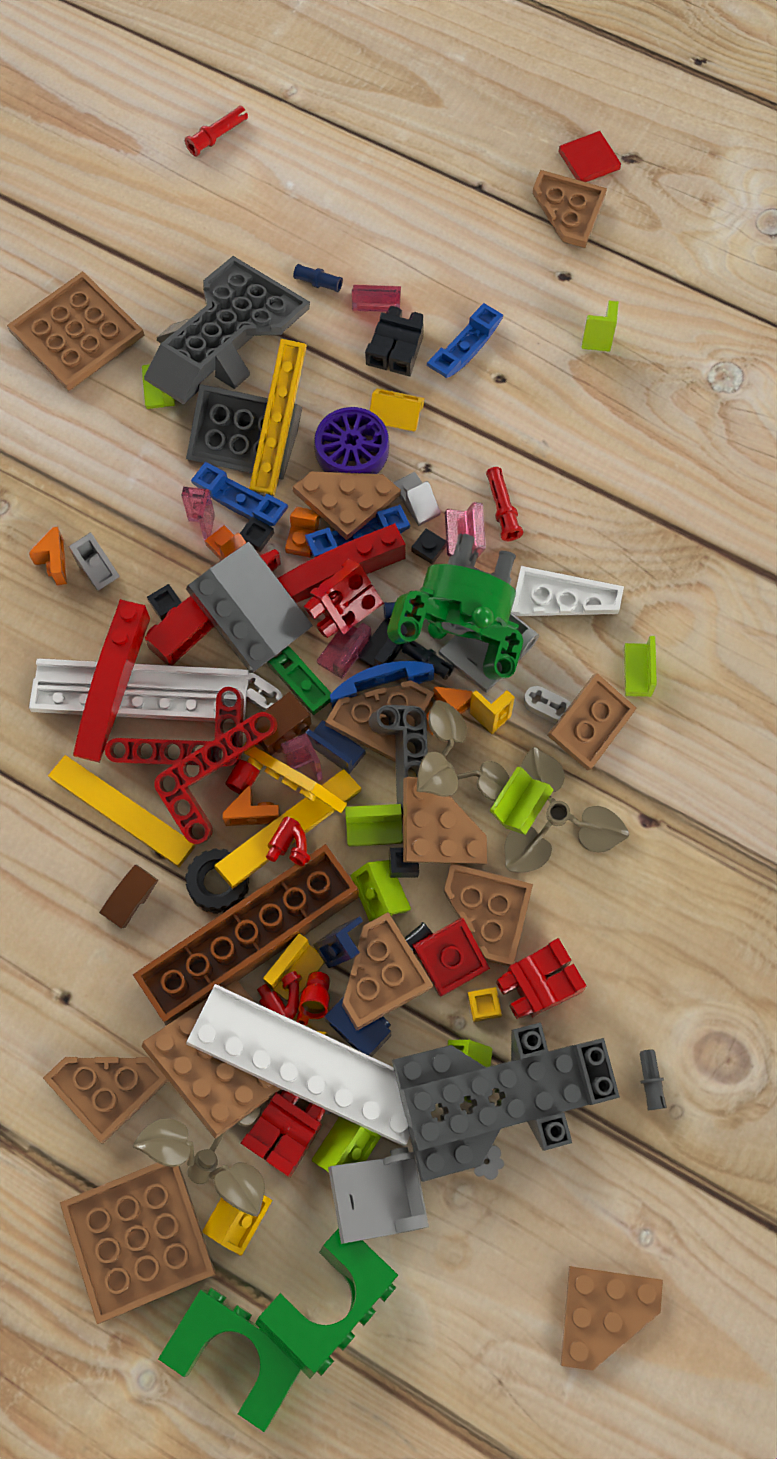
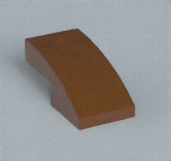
M137 864L134 865L115 888L99 913L121 929L126 928L139 905L146 902L159 880Z

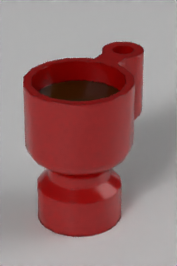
M319 971L309 974L306 988L301 993L296 1022L306 1026L309 1019H321L327 1014L330 1001L328 993L330 977L327 974Z

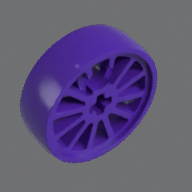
M359 407L337 409L323 418L317 427L314 437L315 456L324 472L378 474L384 467L389 455L388 431L383 421L369 410ZM349 425H354V428L351 430ZM365 436H372L373 439L366 440ZM335 451V452H334L331 456H329V457L325 454V453H329V452ZM369 452H376L377 454L372 456ZM343 456L344 459L342 464L336 463V461ZM363 457L368 462L361 464L359 459ZM349 461H355L356 466L347 465Z

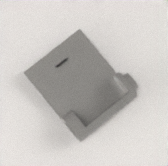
M511 613L509 621L519 624L516 630L523 637V646L519 656L520 660L534 646L539 638V634ZM455 635L439 650L438 654L454 665L456 669L486 693L500 680H491L483 672V662L488 643ZM498 661L497 670L501 672L502 666Z
M408 1147L391 1150V1156L383 1159L328 1167L341 1244L429 1227L414 1152L408 1151Z

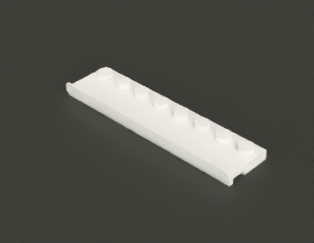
M37 659L36 676L33 679L29 704L30 711L83 715L98 662ZM134 664L116 717L215 722L217 693L224 687L238 689L239 678L241 676L248 677L250 671L244 669ZM246 678L242 681L245 684V686L243 687L244 690L238 689L242 692L244 697L243 721H245L247 703L246 695L249 681ZM234 692L226 693L224 696L225 705L228 707L234 706L237 702L236 694ZM227 719L224 723L235 722L232 719Z
M214 985L186 1042L187 1045L402 1146L407 1144L410 1137L408 1123L392 1066L223 987Z

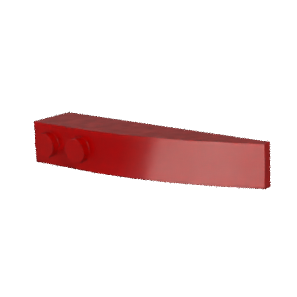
M394 523L331 549L299 565L277 579L295 603L312 597L310 591L315 587L318 588L322 582L341 570V564L347 559L359 563L367 575L406 559V544Z
M276 549L260 555L272 572L281 565L279 551ZM190 596L179 606L170 609L165 619L158 625H153L144 638L148 648L165 664L173 666L214 625Z
M122 599L119 600L88 692L74 747V757L98 763L101 761L150 622L146 605Z

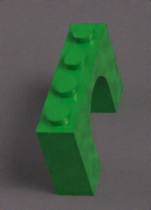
M339 1228L325 1242L319 1253L345 1278L349 1285L351 1306L347 1316L341 1321L330 1325L314 1323L304 1317L280 1293L262 1312L255 1323L309 1379L316 1372L320 1376L325 1373L334 1362L330 1355L337 1347L343 1351L355 1337L351 1332L359 1322L364 1326L376 1313L372 1306L380 1298L385 1302L397 1288L393 1282L398 1277V1274L363 1240L341 1244Z
M210 1288L208 1292L200 1290L158 1360L181 1376L186 1377L190 1374L207 1344L215 1336L229 1331L246 1336L252 1341L258 1351L260 1372L238 1415L265 1432L296 1381L301 1369L255 1323L250 1321L251 1313L239 1305L232 1309L224 1303L226 1297L213 1288Z

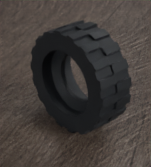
M214 848L210 851L202 852L201 855L193 859L192 864H189L188 873L185 876L187 881L186 888L191 899L203 911H210L213 914L226 912L245 899L246 893L248 894L249 877L235 888L229 887L222 894H212L206 890L204 878L210 870L215 868V864L230 854L226 849L218 850Z

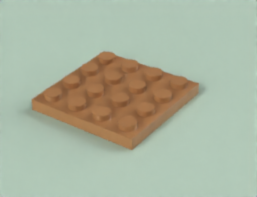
M83 271L7 325L9 332L68 391L145 336L143 329Z
M238 981L224 987L235 994L255 1002ZM205 999L144 1040L142 1048L216 1139L282 1089L186 1044L207 1001Z
M155 1163L60 1202L97 1324H101L216 1275L180 1166L168 1167Z

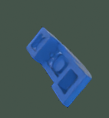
M483 303L470 317L469 324L446 349L441 347L427 362V366L445 378L451 377L460 371L485 345L503 319V314Z
M207 462L202 465L191 479L192 484L221 505L247 519H251L253 516L269 526H275L288 509V504L269 494H266L264 497L229 479L225 471Z
M401 505L378 511L376 518L370 520L348 540L342 537L336 530L331 532L330 528L307 534L305 539L315 558L342 544L394 523L401 534L410 528V523Z
M398 661L363 670L344 681L330 694L332 710L338 699L356 697L357 692L405 678L406 681L411 680L417 684L434 680L433 664L417 661Z

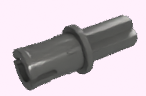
M653 1049L640 1051L644 1080L640 1082L644 1084L647 1109L649 1111L667 1108L662 1085L664 1077L660 1078L656 1053Z

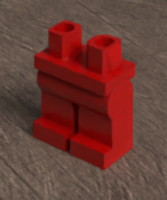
M347 559L341 564L342 569L335 575L322 582L318 588L315 587L311 590L310 594L313 598L303 606L313 619H316L322 613L326 618L319 622L316 627L326 638L336 632L344 635L349 631V628L355 626L384 604L374 586L371 585V581L362 566L351 559Z
M559 938L519 962L510 965L507 972L497 979L496 984L503 995L516 989L521 997L509 1005L516 1019L531 1015L533 1018L582 993L586 989L587 985L574 963L569 966L572 960Z
M283 1090L280 1095L275 1093L258 1121L240 1144L291 1178L315 1136L323 1126L320 1121L326 1110L310 1103L306 1110L303 1111L295 1106L300 1097Z

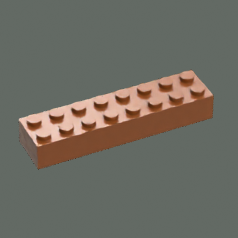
M326 844L309 855L310 861L305 863L304 866L295 864L133 974L166 1026L207 999L215 984L224 988L235 981H239L288 947L299 933L304 936L359 898L357 886Z

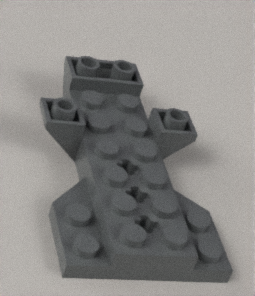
M232 256L203 280L206 306L192 318L172 324L157 336V341L161 344L144 376V380L182 404H185L199 392L200 383L213 371H215L217 379L236 389L250 376V371L237 350L253 336L281 335L309 310L310 301Z
M541 1023L511 1030V1061L489 1067L483 1066L452 1045L392 1060L415 1160L422 1182L481 1166L499 1131L502 1128L528 1122L542 1151L571 1144L572 1139L565 1111L620 1098L604 1038L548 1051ZM492 1089L495 1090V1093H499L500 1098L497 1100V1105H495V1102H489L488 1096L493 1095ZM465 1096L472 1104L469 1107L468 1113L460 1108V1104L464 1102ZM435 1104H438V1107L443 1109V1114L440 1115L439 1121L437 1117H432L431 1111H434L436 1108Z

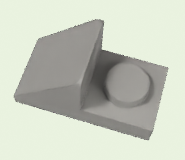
M415 472L393 482L401 489L399 497L418 526L441 514L429 482L425 481L422 483Z
M91 532L68 546L77 565L84 570L96 590L99 591L120 577Z

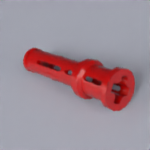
M239 105L212 125L202 126L195 135L185 137V145L189 152L197 157L200 155L201 150L207 146L212 147L218 137L244 120H247L248 114H241L245 111V108Z
M492 467L486 471V475L496 504L495 518L500 523L502 529L500 533L502 540L513 541L520 538L524 532L517 521V509L510 502L502 469Z

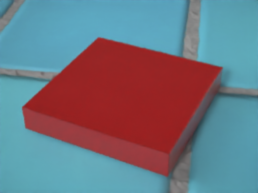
M601 131L559 146L558 152L576 180L588 182L621 168V162Z
M462 917L412 945L440 997L490 969Z

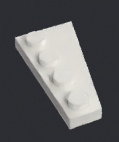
M521 566L516 587V597L511 613L515 616L618 614L624 586Z

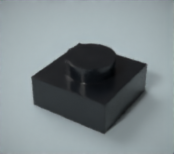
M252 516L240 534L246 543L250 542L255 550L261 552L273 536L274 528Z
M426 528L412 545L411 552L433 565L446 548L447 541Z
M170 584L147 596L148 602L161 621L165 619L170 609L182 603Z
M403 847L389 849L390 878H418L420 873L419 863L403 862Z

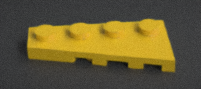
M254 746L244 753L249 756L248 763L254 765L259 770L263 766L266 767L264 772L276 780L281 776L283 784L295 791L299 787L301 789L299 793L314 802L315 798L340 813L346 807L347 803L323 786Z

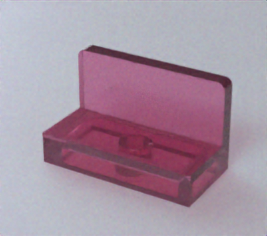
M353 285L351 293L352 311L387 312L390 306L400 308L401 286Z
M183 486L181 496L188 521L200 523L205 541L211 536L215 518L210 492L208 489Z
M473 502L466 511L453 509L445 511L447 556H453L458 534H468L475 538L472 554L476 551L479 553V557L484 552L486 544L483 503Z
M362 622L359 628L353 626L344 635L337 632L317 659V664L343 679L357 660L361 650L372 637L371 627Z
M307 733L281 744L286 765L295 770L310 764L317 781L323 779L320 760Z

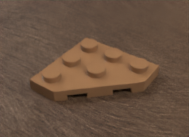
M540 170L532 194L562 242L586 248L605 199L607 188Z
M310 472L293 486V493L342 537L348 540L372 520L378 511L384 510L401 494V489L383 474Z
M410 680L400 683L398 686L384 687L365 692L364 695L338 699L325 722V726L396 763L395 735L377 734L372 731L369 726V717L373 712L385 705L417 706L425 712L434 696V692ZM380 714V721L388 726L389 719L386 715ZM407 715V723L414 727L415 721L413 717Z
M406 777L403 779V862L487 864V836L450 796L442 797L431 793L417 792V777Z
M451 863L444 893L458 917L464 918L486 961L508 967L514 964L533 884Z
M389 912L363 926L357 948L360 953L355 956L342 1007L356 1030L381 1018L433 987L431 980Z
M65 1057L43 1077L47 1084L101 1144H104L168 1082V1079L149 1057Z
M569 1266L560 1365L592 1371L661 1313L663 1280Z

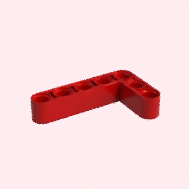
M224 687L217 693L215 739L225 733L223 723L227 719H232L236 726L243 722L244 697L237 688ZM228 692H234L237 696V702L232 707H228L224 703V696ZM237 732L233 737L234 744L239 748L243 746V732ZM113 738L105 746V755L110 761L116 763L174 765L195 752L198 746H205L211 741ZM119 742L125 746L126 750L121 758H118L114 753V747ZM146 743L151 745L153 749L152 756L148 759L144 758L141 754V748ZM173 744L177 745L180 749V756L175 760L171 759L168 755V748ZM218 746L213 747L210 751V757L214 762H219L222 759V749ZM242 754L224 766L237 764L241 760ZM194 761L188 763V765H198Z
M266 712L254 714L164 770L156 777L154 786L184 837L190 843L200 844L211 838L213 828L189 787L272 736L277 729V721L273 715ZM262 717H267L271 723L270 729L265 733H261L257 729V722ZM237 732H243L247 737L246 744L240 748L233 742V737ZM216 746L220 747L223 751V757L219 762H214L210 757L211 749ZM191 761L199 765V773L195 777L190 776L186 770L188 763ZM167 776L173 777L176 782L175 788L170 792L163 786V781ZM182 799L190 804V811L187 815H183L178 811V803ZM196 823L201 824L205 829V834L201 839L196 838L192 833L193 825Z

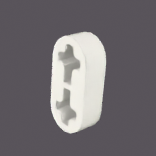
M249 673L248 677L241 676L238 680L237 686L241 690H244L245 684L242 681L245 678L248 679L249 684L254 681V685L259 691L256 692L249 688L246 695L247 700L263 711L274 704L270 703L267 705L263 694L269 698L275 695L276 702L283 697L276 687L254 673Z
M540 686L530 687L524 697V706L527 710L554 724L564 714L562 713L560 716H557L556 709L558 710L560 707H563L565 712L571 704L567 699ZM536 695L541 696L540 701L536 704L532 703V698H535Z

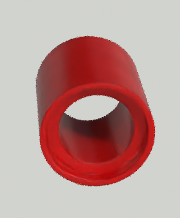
M239 760L225 785L232 791L241 794L248 786L252 787L260 771L254 765L244 760Z

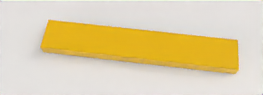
M280 339L249 487L252 491L275 496L307 347L305 343Z
M66 755L63 756L48 775L52 781L178 868H180L196 847L195 844L190 843L182 834Z
M345 769L321 785L345 803L359 794L362 789ZM305 797L215 864V869L233 889L269 862L266 858L270 850L267 845L284 817H291L298 821L306 834L336 810L317 798L313 802Z

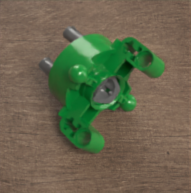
M458 534L454 554L450 556L448 564L429 566L420 591H409V593L397 598L388 625V637L395 644L414 641L420 635L424 619H426L430 623L428 625V633L434 639H443L447 633L488 643L483 662L485 676L491 680L511 677L516 670L523 646L522 634L516 630L519 624L509 621L516 597V590L510 585L512 580L510 574L516 555L512 552L501 550L499 551L495 571L491 574L474 567L479 555L476 551L472 554L475 538L468 534ZM402 624L407 628L406 637L400 631ZM498 661L502 666L501 672L497 670Z

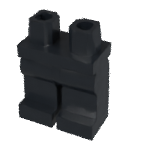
M390 306L386 313H381L380 321L376 326L371 343L367 345L365 350L366 365L387 370L389 366L390 372L411 377L424 337L423 314L413 312L410 318L406 319L402 318V310L400 308ZM373 356L382 358L383 361H377ZM397 363L405 364L407 367H399Z

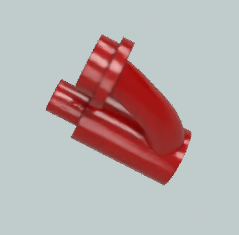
M287 816L283 818L267 845L270 850L266 858L269 861L276 862L279 855L284 856L294 838L296 840V847L291 849L289 859L298 866H304L305 863L310 861L311 858L307 854L306 834L298 821Z
M292 971L281 979L283 989L289 988L288 1004L286 1007L276 991L271 992L267 984L257 989L262 998L259 1001L260 1005L293 1020L299 1007L298 982L302 980V976L298 975L296 971Z

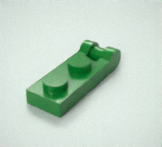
M289 646L285 647L276 658L273 657L267 661L269 668L279 676L312 715H315L330 703L331 692ZM285 663H291L286 669L283 667Z

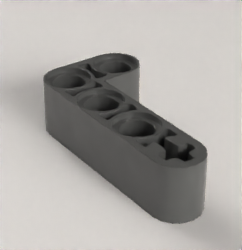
M385 705L371 714L369 726L377 734L395 735L397 804H401V813L403 814V779L408 777V769H412L416 773V777H418L422 759L428 754L427 718L423 709L417 706ZM380 714L387 716L389 719L388 726L382 724ZM407 715L413 717L415 721L414 727L407 723ZM407 742L414 744L415 754L409 752Z

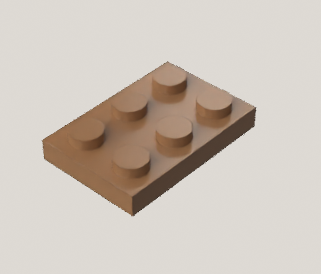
M596 673L592 675L547 736L588 771L594 767L637 708Z

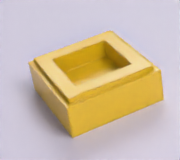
M496 987L468 992L473 1022L502 1017Z

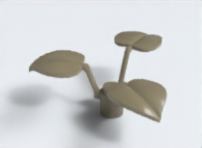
M436 700L429 711V727L438 739L448 741V744L442 753L433 751L426 754L422 759L417 777V792L449 797L456 793L459 779L477 776L479 777L477 780L479 791L486 798L495 802L510 779L508 773L500 764L486 761L481 765L480 771L474 770L456 775L452 764L445 757L453 747L454 742L462 743L465 741L467 736L466 723L453 706Z
M533 747L522 762L521 768L532 779L548 783L554 789L553 792L558 791L562 787L565 773L561 764L553 757ZM550 796L548 798L550 805L546 812L548 822L539 834L533 827H530L526 835L511 831L505 841V865L509 871L529 872L542 867L549 860L552 852L550 842L542 837L552 825L562 826L567 820L581 827L578 834L581 844L587 850L597 853L612 849L627 839L629 832L623 821L605 807L591 806L586 808L582 814L581 822L574 815L570 814V808L565 802L556 801Z
M261 1105L237 1124L241 1126L251 1125L259 1116ZM164 1118L154 1121L145 1127L137 1137L133 1148L142 1151L157 1163L168 1167L180 1166L189 1157L187 1161L189 1166L187 1174L192 1182L205 1184L210 1178L214 1179V1187L217 1193L226 1202L255 1217L259 1215L265 1191V1183L261 1173L253 1166L242 1162L234 1164L231 1169L227 1165L216 1169L218 1159L214 1152L225 1132L214 1140L210 1149L197 1152L195 1157L193 1142L187 1140L188 1129L177 1120Z

